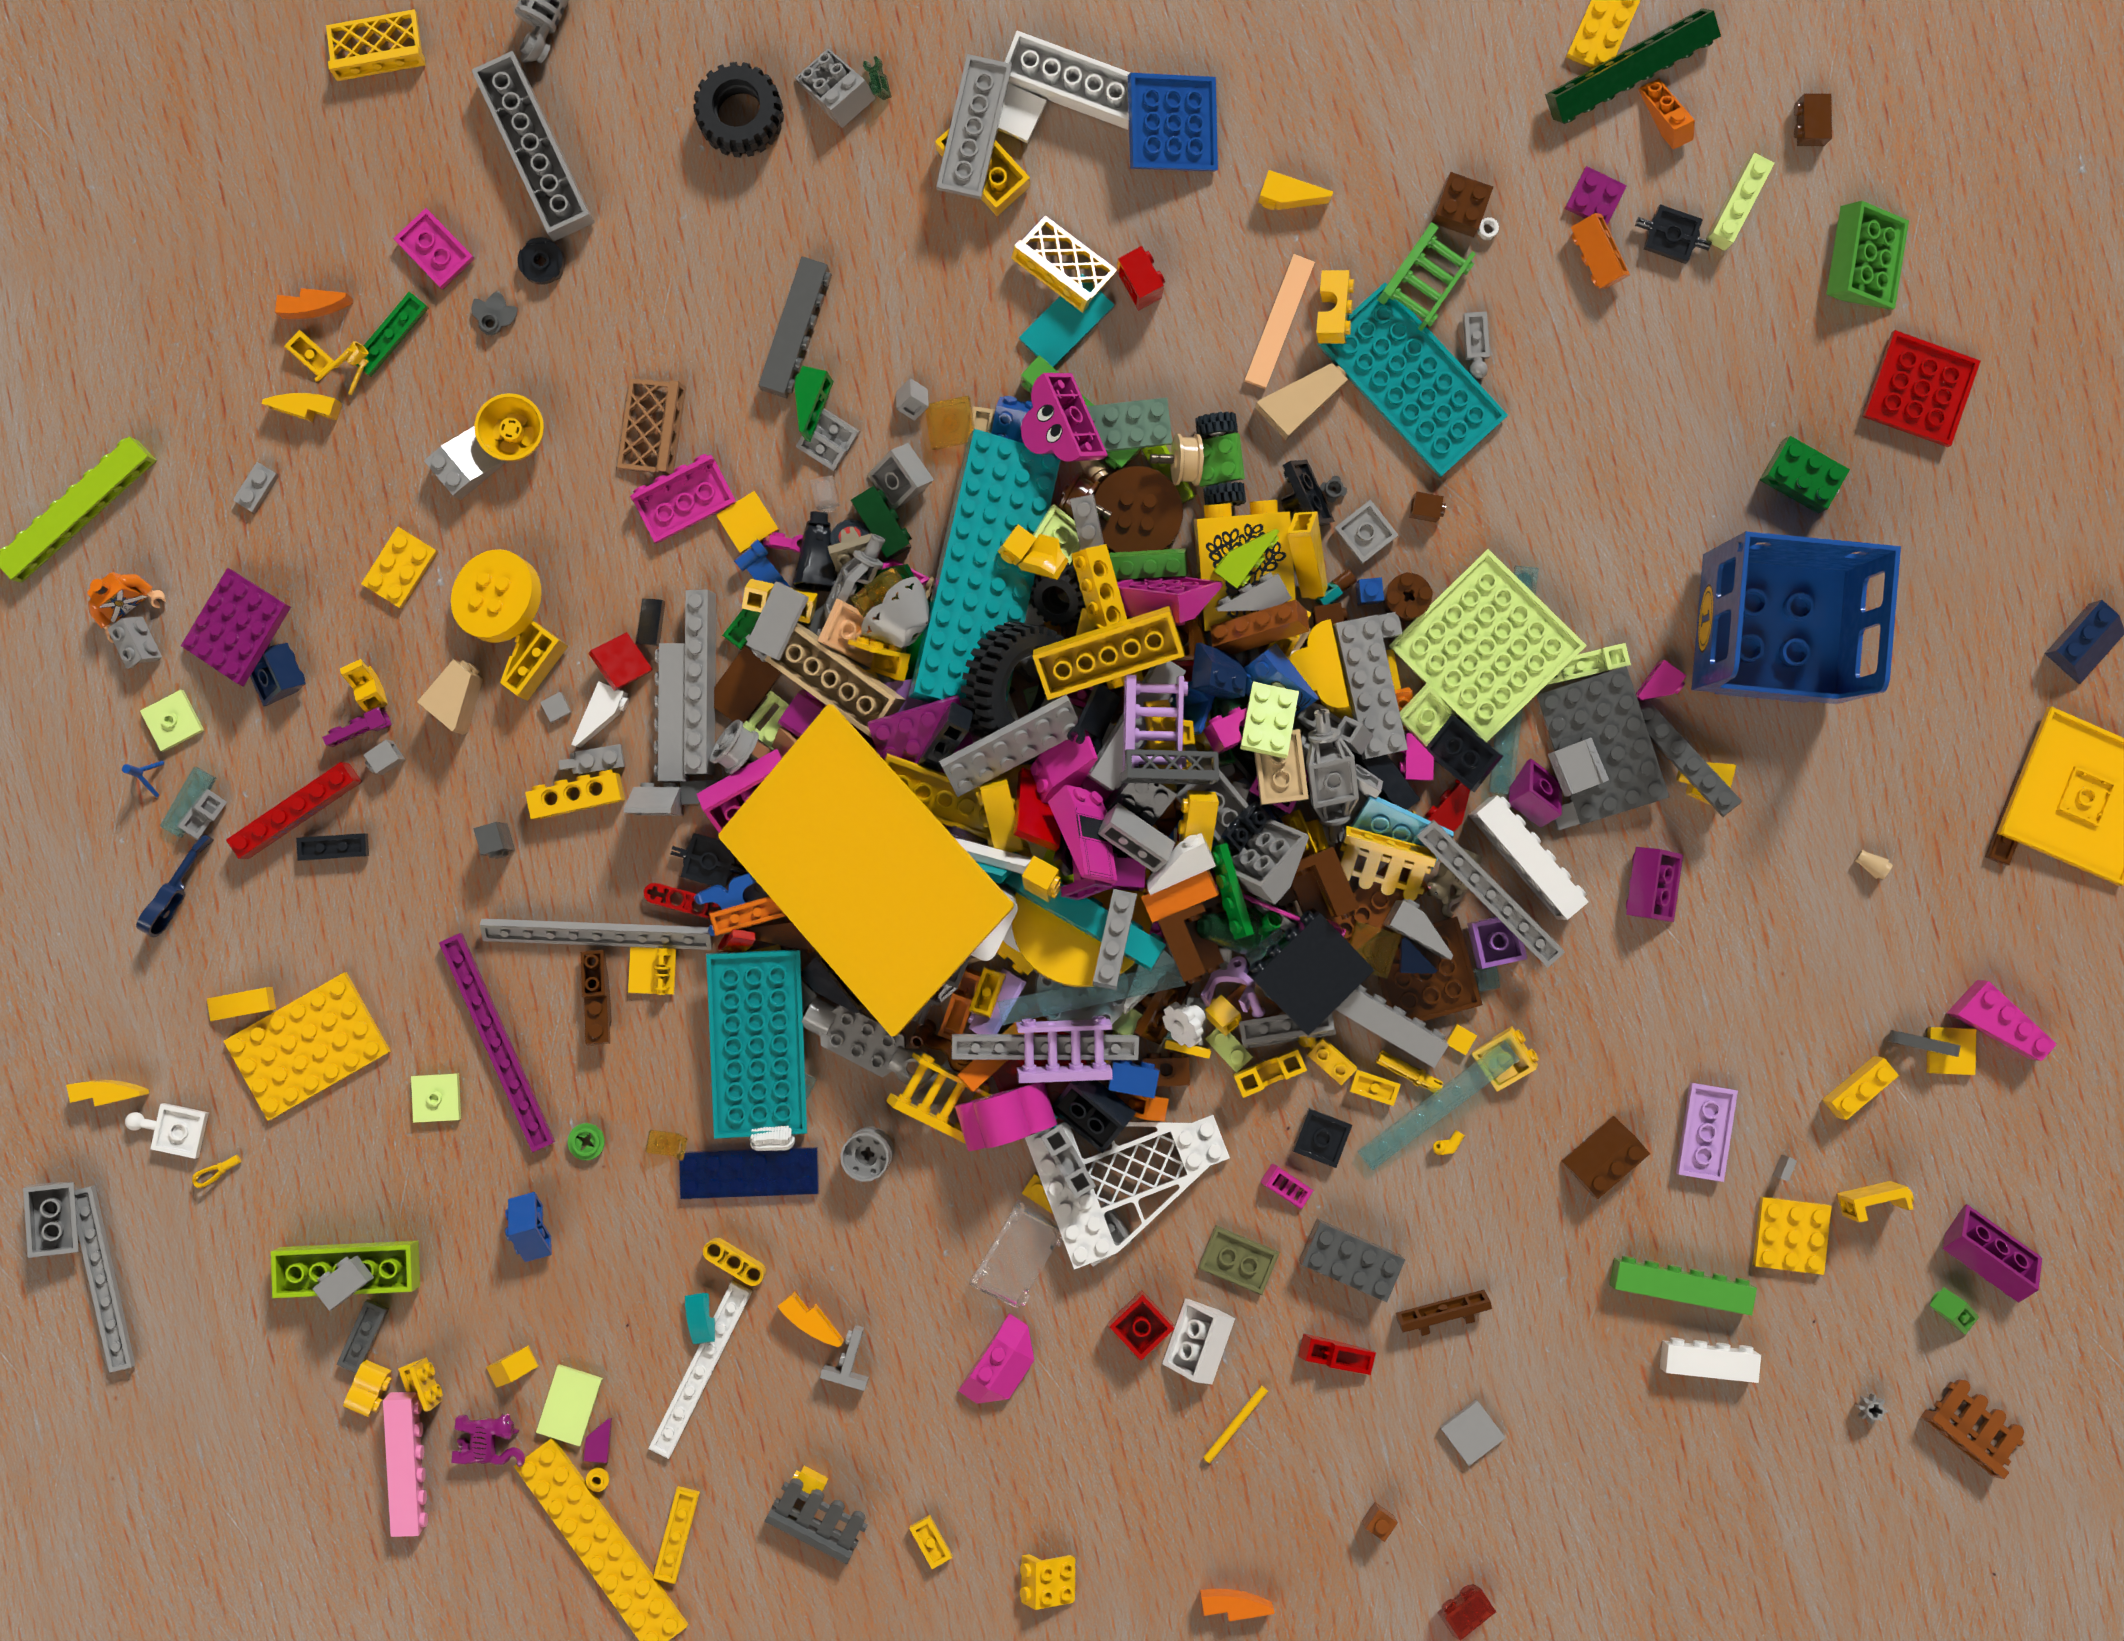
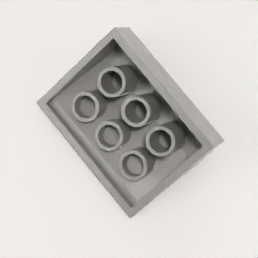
M1269 819L1259 834H1253L1241 852H1234L1230 847L1229 851L1240 888L1276 904L1291 887L1309 836L1292 827Z

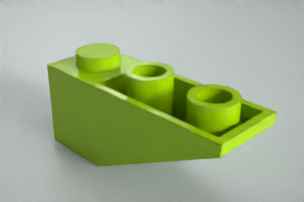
M1273 529L1228 551L1213 572L1235 588H1238L1239 585L1244 587L1251 577L1248 573L1253 566L1258 568L1265 558L1262 554L1268 547L1272 549L1279 540V537L1276 536L1279 530Z

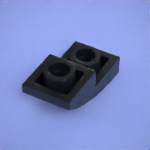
M1254 801L1232 821L1221 837L1234 852H1241L1250 837L1261 832L1270 816L1257 801Z

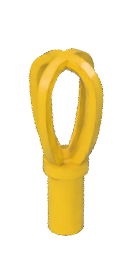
M236 1154L224 1162L196 1172L192 1176V1183L196 1188L208 1186L228 1169L241 1163L240 1157ZM218 1169V1172L204 1183L197 1182L200 1175Z

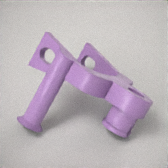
M1234 957L1229 962L1226 970L1212 972L1200 996L1204 1005L1209 1007L1215 986L1218 983L1237 982L1244 984L1246 988L1239 1000L1243 1012H1248L1251 1005L1253 1010L1252 1016L1260 1018L1265 1014V1009L1261 1007L1255 994L1256 983L1247 975L1249 966L1244 957Z

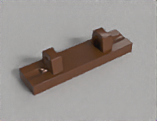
M1480 1290L1397 1312L1396 1318L1402 1333L1419 1329L1421 1335L1424 1336L1430 1334L1429 1326L1463 1317L1466 1324L1475 1322L1474 1314L1491 1310L1492 1305L1485 1290Z

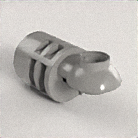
M518 0L514 13L524 22L534 27L533 32L527 33L521 43L522 62L529 63L536 60L542 63L550 50V45L545 42L548 33L555 32L569 0Z

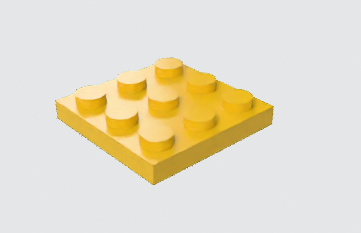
M1760 1196L1753 1265L1756 1267L1824 1275L1832 1206Z

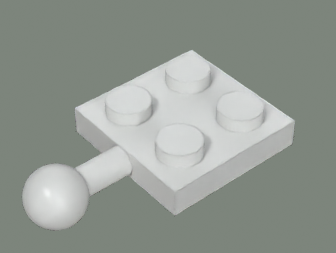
M162 1103L160 1104L157 1121L145 1119L141 1113L132 1112L126 1117L125 1125L133 1131L141 1128L154 1130L150 1148L152 1150L196 1159L200 1155L209 1112Z

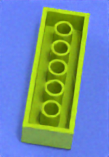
M419 1240L279 1247L271 1251L272 1298L318 1296L312 1289L319 1284L317 1279L328 1271L332 1274L338 1269L335 1265L347 1256L349 1259L358 1256L374 1276L371 1281L354 1294L412 1292L420 1287Z

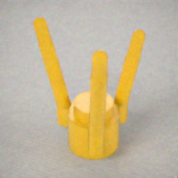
M353 341L344 353L325 368L314 380L318 382L345 360L353 366L359 364L348 394L352 395L364 367L369 362L365 358L369 354L367 349L362 344Z

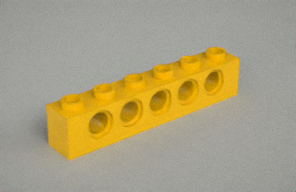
M1107 544L1085 548L1072 553L1073 565L1092 631L1127 620ZM1142 671L1128 674L1136 675V681L1144 680ZM1124 676L1106 681L1108 689L1111 690L1124 686Z

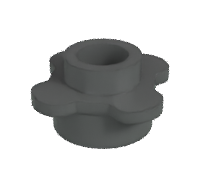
M1333 476L1331 480L1327 483L1323 482L1320 486L1321 491L1325 492L1327 501L1330 503L1335 502L1336 498L1347 494V488L1343 486L1339 476Z

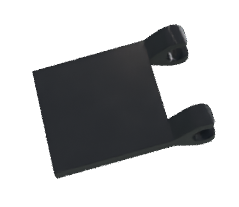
M1101 683L1094 685L1077 725L1068 732L1067 738L1073 741L1074 737L1078 735L1076 742L1082 744L1085 740L1086 730L1094 736L1091 738L1093 747L1095 746L1097 755L1102 748V739L1121 698Z

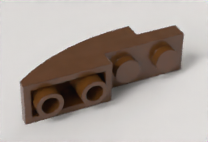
M583 951L580 953L581 986L585 1016V1044L587 1046L610 1044V1022H612L605 951Z

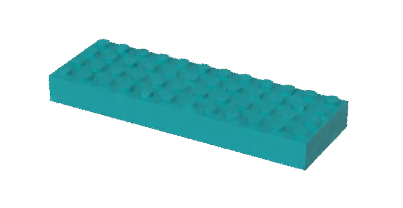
M974 429L969 435L930 600L928 625L923 631L908 697L932 703L959 695L961 702V699L966 697V693L961 692V686L967 684V680L962 679L963 672L969 673L970 669L965 665L967 660L973 661L974 656L970 654L973 648L980 649L977 643L980 638L987 639L985 633L989 630L995 631V626H1004L1005 622H1025L1035 574L1021 570L1018 564L1015 566L1013 563H1007L997 551L1018 524L1033 535L1049 510L1061 460L1055 454H1036L1031 452L1024 443L978 429ZM1014 669L1009 677L1007 684L1006 702L1009 695Z

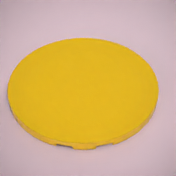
M1145 888L1143 891L1121 890L1137 894L1132 921L1140 924L1143 927L1142 931L1150 934L1151 919L1141 898L1145 893ZM1108 889L1086 898L1090 900L1093 897L1103 903L1102 907L1109 911L1113 890ZM1016 893L1015 898L1018 910L1012 921V931L1016 945L1026 961L1039 974L1062 985L1071 987L1094 986L1093 979L1102 942ZM1126 956L1123 958L1120 976L1135 963Z

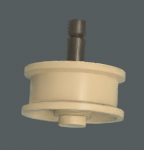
M1175 434L1171 446V455L1150 454V463L1170 464L1171 478L1174 485H1179L1180 482H1192L1193 485H1199L1204 464L1203 443L1200 434H1194L1193 437H1182L1181 434Z

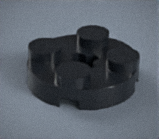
M544 237L530 239L518 253V267L530 282L545 285L561 278L565 266L564 255L561 249L551 240ZM539 256H543L547 260L543 266L536 264Z

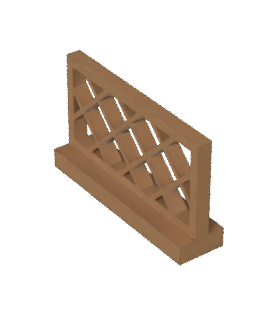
M630 378L617 463L618 469L662 473L667 476L674 473L686 387L679 381L670 380V382ZM636 385H642L648 391L639 399L635 396ZM661 387L667 388L666 397L659 401L654 393ZM652 396L657 404L649 411H646L641 403ZM639 406L644 415L634 421L631 417L632 411ZM661 408L664 412L663 419L656 424L651 415ZM648 418L653 427L644 434L638 425ZM636 428L641 437L631 444L628 440V435ZM657 430L661 435L660 441L653 446L647 438ZM645 440L650 449L640 456L635 448ZM633 451L638 459L632 464H624L625 456ZM653 452L657 456L656 467H650L644 461Z

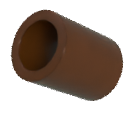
M1347 569L1331 582L1338 585L1341 591L1344 592L1355 584L1357 579Z

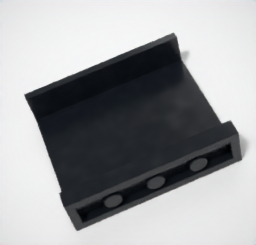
M1312 908L1302 914L1300 921L1294 927H1290L1285 931L1283 938L1277 944L1275 943L1268 948L1267 954L1261 960L1255 961L1250 966V971L1247 975L1309 1036L1375 970L1320 912Z

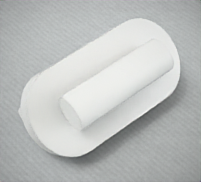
M789 1126L752 1129L751 1131L772 1132L752 1134L749 1139L750 1145L755 1151L788 1150L795 1143V1135L792 1134V1129Z

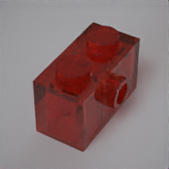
M1474 1584L1463 1587L1457 1597L1444 1602L1441 1606L1442 1609L1437 1612L1452 1636L1460 1641L1496 1613V1610L1482 1589Z

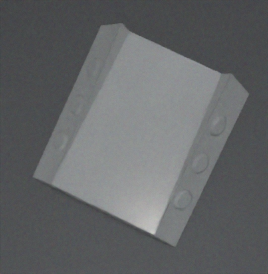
M1592 738L1548 754L1565 797L1609 781Z

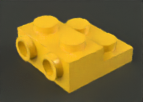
M1513 1026L1494 1036L1491 1041L1471 1053L1497 1092L1533 1072L1538 1066L1537 1061L1539 1059L1532 1048L1527 1049L1523 1043L1526 1041L1523 1033L1519 1029L1515 1031Z

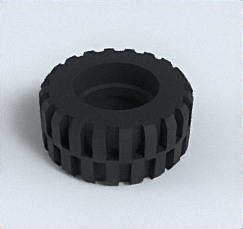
M730 62L728 67H724L723 64L717 66L718 70L716 72L710 70L706 74L708 79L706 81L702 79L698 84L700 91H695L694 100L696 103L693 104L696 115L695 119L705 139L709 141L714 149H720L721 153L727 156L732 152L734 157L741 158L743 153L750 157L754 156L753 152L759 150L760 153L766 150L765 145L767 143L772 145L776 140L774 134H780L782 129L780 123L784 120L782 101L772 79L768 74L764 75L762 69L757 66L752 69L751 65L745 62L742 63V66H738L737 62ZM735 94L751 95L760 104L759 111L751 122L743 126L734 127L720 121L718 117L719 109L727 98Z

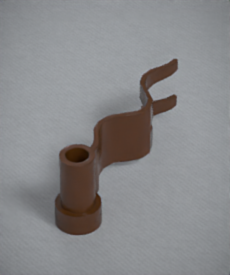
M925 1019L924 1025L919 1023L916 1027V1032L910 1039V1043L914 1048H921L925 1045L930 1049L944 1052L948 1057L950 1067L956 1072H961L966 1067L964 1065H968L973 1061V1059H952V1040L934 1034L936 1025L933 1021Z

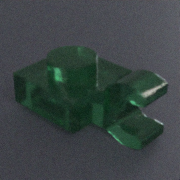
M875 56V65L873 67L866 60L863 61V66L869 72L871 80L869 87L872 93L882 100H886L892 96L887 76L883 74L882 60Z

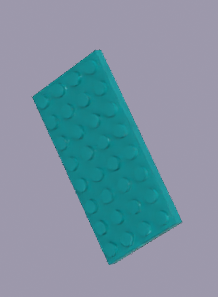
M1384 282L1352 311V314L1348 315V321H1351V334L1346 335V343H1318L1317 345L1336 366H1340L1345 371L1346 377L1440 478L1498 426L1508 414L1426 326L1422 331L1418 330L1422 321L1410 309L1396 299L1392 300L1389 298L1385 305L1377 300L1387 286V283Z
M800 949L706 954L714 1139L751 1137L752 1134L772 1132L751 1131L752 1129L789 1126L792 1129V1134H807Z

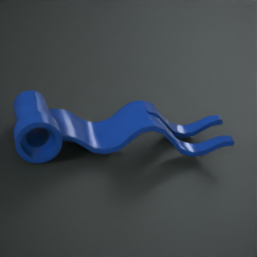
M758 539L750 544L752 547L734 560L742 571L747 569L755 580L772 584L780 582L790 587L767 559L766 555L769 553Z

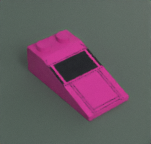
M1065 785L1048 801V804L1081 877L1115 884L1117 882L1112 843L1098 834L1103 819L1107 814L1102 796L1096 791Z

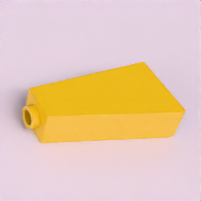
M1318 512L1294 513L1287 535L1301 597L1318 599L1317 597L1325 596L1328 587Z

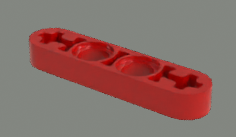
M650 883L644 889V897L650 903L710 919V916L706 914L710 908V902L705 903V908L700 912L693 909L696 893L660 883ZM655 886L658 887L657 891L661 893H666V889H668L666 903L662 902L664 898L660 896L652 899V894H649V891L654 890ZM676 892L680 893L683 897V902L678 906L671 903V896ZM713 902L711 907L720 908L718 904Z

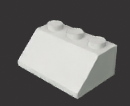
M1185 1298L1162 1364L1194 1382L1213 1384L1235 1318L1218 1309Z

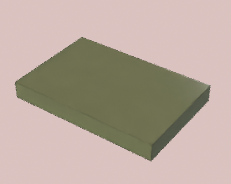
M1215 1225L1198 1269L1263 1295L1280 1252Z

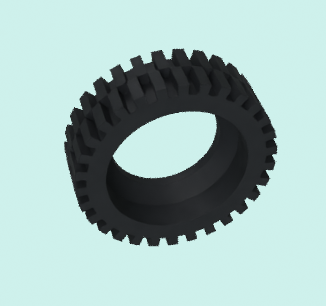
M1013 621V623L1005 622L1004 626H995V631L989 630L985 633L987 639L980 638L977 642L980 649L973 648L970 654L974 656L973 661L967 660L965 665L970 668L969 673L963 672L962 679L967 680V684L961 686V692L966 693V697L961 699V705L967 706L968 710L973 711L970 728L974 729L973 733L975 736L982 739L1016 721L1010 714L1006 702L1007 684L1013 669L1022 659L1033 655L1034 649L1064 640L1065 638L1062 635H1058L1056 631L1046 627ZM1040 677L1036 698L1026 715L1038 710L1046 696Z

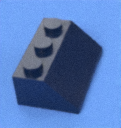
M2103 600L2089 603L2044 654L2074 681L2081 684L2123 637L2124 627L2120 615Z

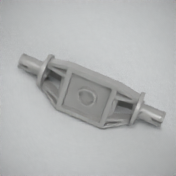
M872 534L865 551L855 550L853 553L855 558L842 566L824 604L825 623L836 599L846 602L848 597L851 598L856 590L855 582L871 586L877 570L882 569L884 565L877 558L885 542L884 538ZM822 629L817 630L816 634L820 636Z
M1321 709V714L1319 710L1314 712L1317 729L1308 734L1310 744L1306 765L1311 805L1318 814L1319 823L1328 826L1329 841L1331 843H1338L1337 838H1339V842L1344 841L1342 824L1350 820V813L1359 800L1355 758L1341 738L1340 730L1330 726L1329 710ZM1332 741H1335L1336 747L1333 746ZM1343 803L1342 809H1339V804Z

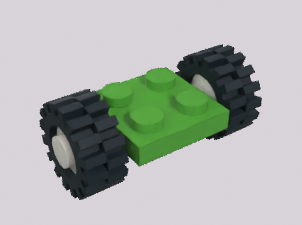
M1218 412L1198 416V418H1195L1196 432L1203 439L1204 454L1203 471L1199 484L1200 487L1204 488L1205 505L1231 503V507L1245 504L1244 483L1234 482L1245 479L1236 413Z

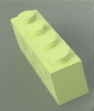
M1755 152L1745 162L1706 238L1707 241L1712 242V245L1726 251L1734 243L1774 162Z

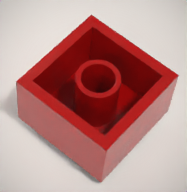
M1143 246L1121 256L1117 261V274L1138 311L1162 299L1163 284L1165 283L1162 273L1160 271L1156 272L1152 265L1154 259L1149 251L1145 252Z
M1143 1290L1108 1321L1109 1328L1140 1361L1175 1329L1173 1322Z

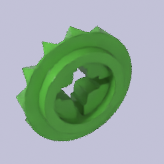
M583 1123L574 1127L570 1132L568 1148L576 1158L591 1160L603 1151L605 1139L603 1131L597 1125ZM591 1134L590 1141L593 1145L583 1148L584 1142L579 1137L586 1138Z

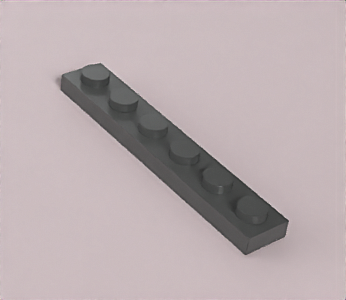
M1649 700L1640 705L1652 742L1722 817L1741 804L1742 800Z

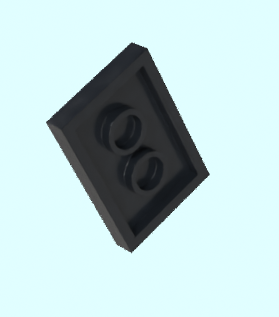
M1294 460L1283 464L1285 479L1288 483H1291L1294 490L1292 493L1281 497V504L1284 510L1290 513L1298 508H1302L1303 512L1317 511L1319 526H1326L1335 522L1308 460Z
M1453 714L1426 747L1428 752L1434 757V760L1473 792L1478 789L1503 758L1501 753Z

